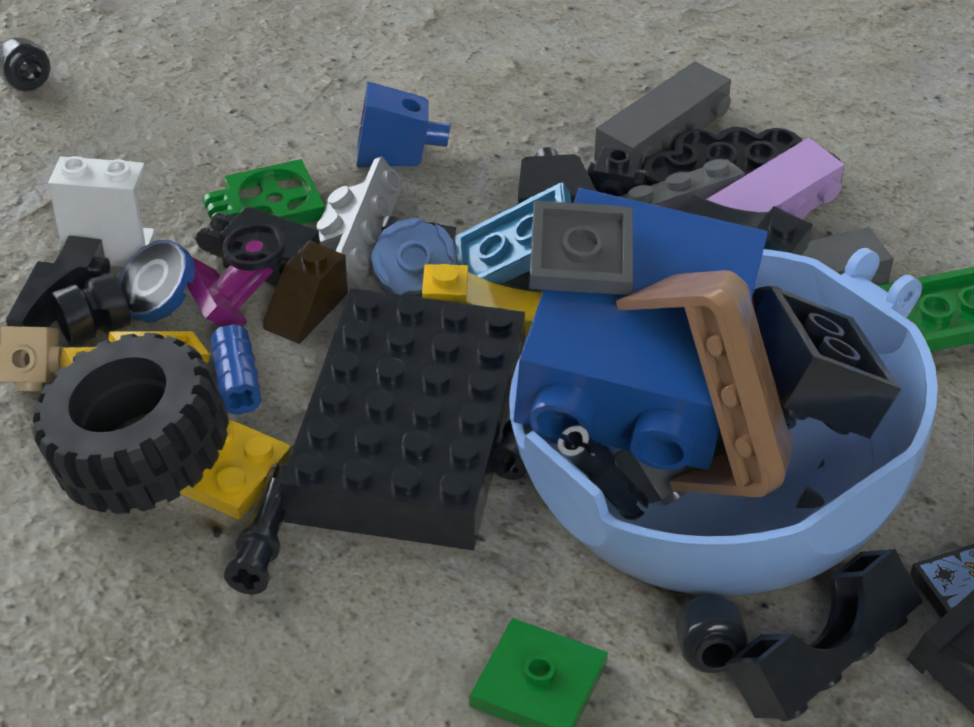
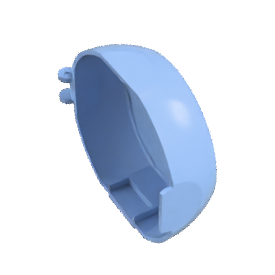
M862 248L856 251L848 260L845 273L842 275L819 260L782 251L763 250L754 290L763 286L779 287L783 291L853 317L901 388L870 439L852 432L849 435H841L828 428L822 421L807 417L806 420L796 418V426L789 429L792 439V454L784 482L779 488L763 497L687 492L676 501L665 506L661 501L648 503V508H645L637 502V506L645 512L644 515L636 520L623 518L618 510L607 500L603 492L589 480L588 476L560 452L558 444L540 437L531 426L514 422L519 370L518 360L511 382L509 398L510 419L521 459L537 492L561 525L598 558L627 575L667 590L716 596L757 594L785 588L825 572L866 544L891 518L911 488L921 468L929 445L937 404L938 385L936 368L922 333L913 322L907 319V316L921 295V282L911 275H904L894 282L889 292H886L871 282L879 267L880 259L879 255L869 248ZM605 445L612 454L620 450L619 448ZM823 459L825 462L824 466L818 468ZM807 486L818 492L825 501L824 505L816 508H796Z

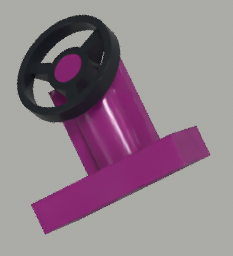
M250 223L230 232L223 242L224 256L230 266L221 277L217 270L193 258L195 276L192 285L187 282L186 286L205 319L221 327L232 324L243 327L247 323L239 308L273 272L270 266L276 263L285 251L284 237L278 228L266 223ZM262 232L271 234L279 240V246L275 252L268 250L266 241L261 239ZM253 233V238L243 242L240 250L229 253V248L236 239L245 234Z

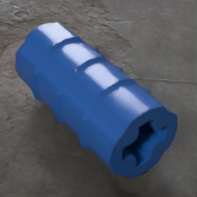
M235 324L219 327L210 338L219 393L227 412L235 415L250 413L259 407L262 398L260 393L261 386L258 382V373L254 363L255 356L252 353V343H250L248 331L242 326Z

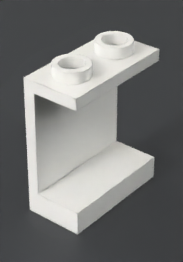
M60 156L48 186L61 247L64 246L68 236L101 239L105 258L110 260V266L125 267L131 257L142 247L157 240L155 229L143 228L137 189L145 171L143 162Z

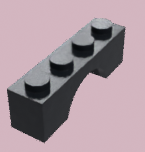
M896 549L862 551L828 578L831 592L829 618L820 636L810 645L803 642L795 634H760L725 663L755 718L779 719L785 722L799 717L808 709L807 703L820 691L827 690L838 684L843 677L841 673L852 663L871 655L876 649L875 643L887 633L900 629L908 622L907 616L923 601Z

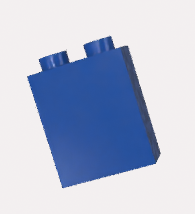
M578 188L574 203L633 207V286L631 294L674 274L728 270L734 272L746 282L752 299L768 231ZM543 290L519 360L514 422L531 426L540 437L547 441L558 444V440L561 438L569 445H571V442L562 434L564 430L572 426H582L596 443L631 451L636 459L649 467L660 470H676L687 465L709 471L720 428L685 307L618 310L616 300L627 295Z

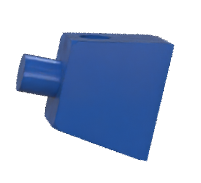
M367 82L357 142L356 166L371 167L374 159L381 156L389 166H417L421 164L424 144L447 147L450 124L429 121V100L425 97Z

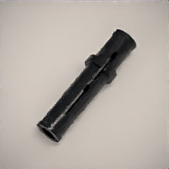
M572 426L564 430L562 434L571 442V445L569 446L565 440L559 438L558 448L560 452L588 476L589 480L603 492L607 500L618 510L623 518L636 520L643 516L645 512L637 506V502L642 507L648 508V498L615 464V457L609 448L596 443L582 426Z

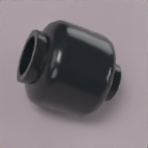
M22 37L11 38L0 46V77L13 88L21 91H32L41 87L46 82L51 66L47 53L33 41Z
M706 595L697 597L686 603L678 614L676 630L682 656L692 668L700 672L718 673L727 671L728 668L725 663L748 645L747 632L741 612L732 601L723 596Z

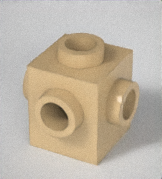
M1 326L0 381L15 382V391H42L43 382L53 383V375L59 370L63 350L62 346H58L59 329L50 327Z

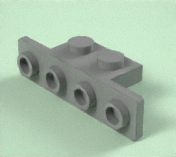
M382 156L374 159L365 182L349 188L348 186H342L331 193L324 213L316 226V230H319L320 245L346 255L347 282L352 289H359L364 285L372 264L371 255L373 247H375L378 237L383 232L381 227L384 218L391 216L402 188L399 175L394 169L390 168Z

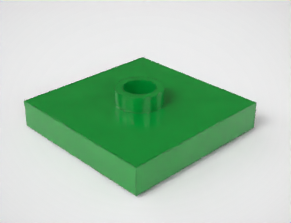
M512 618L469 695V707L522 727H576L607 665L608 652Z

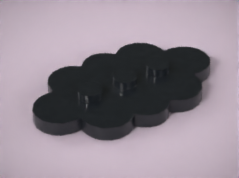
M736 126L727 128L718 135L708 130H689L680 134L675 140L674 151L659 152L646 160L643 169L648 172L646 185L651 186L665 181L668 176L674 173H688L703 168L707 162L716 159H728L745 172L746 176L803 140L795 132L783 128L766 129L757 134L745 127ZM829 152V153L832 154L835 158H837L839 161H841L836 155H834L833 153Z

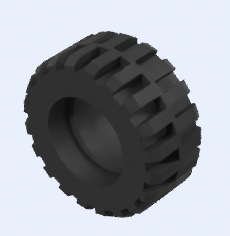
M145 333L144 337L127 334L121 335L120 340L110 342L107 339L97 343V348L85 353L83 350L74 356L73 363L68 367L62 366L53 375L54 382L51 385L46 384L39 397L40 403H37L35 407L32 431L40 452L63 491H66L70 499L77 504L86 506L88 509L106 513L108 508L115 514H130L133 508L146 511L156 508L155 503L165 499L170 502L180 497L181 490L188 485L193 488L202 480V472L205 469H212L219 457L218 450H222L228 434L226 429L229 419L223 399L208 366L195 348L171 336H167L164 339L162 335L157 333ZM148 414L138 422L123 429L114 431L125 422L135 417Z

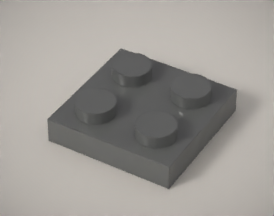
M534 200L529 289L614 295L631 294L633 286V207Z

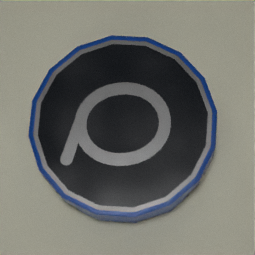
M169 239L156 240L142 247L131 257L121 273L119 284L126 298L132 318L138 321L143 320L146 323L156 322L169 316L182 304L187 296L183 292L187 282L192 285L195 276L194 260L185 248Z

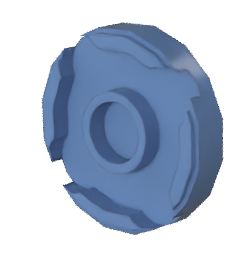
M417 218L397 221L384 229L378 237V242L373 247L371 255L375 278L385 291L390 294L422 298L424 264L457 265L454 241L446 230L437 224L434 226L430 223H425L423 219Z

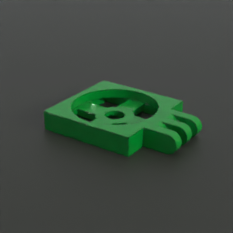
M302 159L224 176L226 189L209 192L202 199L210 218L219 212L236 217L246 206L299 224L319 221L325 210V205ZM296 178L301 186L284 189L279 188L276 182ZM260 187L262 192L259 196L241 200L240 193L242 190ZM272 196L282 197V200L279 202H270L267 199ZM304 201L297 208L289 210L292 203Z

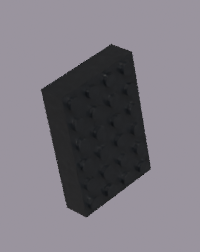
M350 288L280 482L283 510L286 511L284 523L474 551L494 474V447L503 438L502 430L507 422L510 409L511 382L517 362L524 348L525 312Z

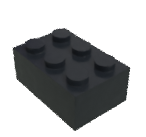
M770 286L755 315L782 409L787 414L800 420H806L807 417L822 421L828 428L841 435H849L852 432L870 439L899 394L900 386L853 317Z

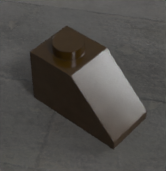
M308 241L284 265L263 321V329L300 344L348 294L346 255Z

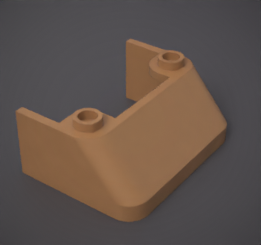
M728 270L674 274L616 300L618 310L685 307L726 452L712 458L709 471L693 468L670 480L672 490L763 497L779 488L784 482L792 454V439L786 425L751 301L750 290L746 282L737 274Z

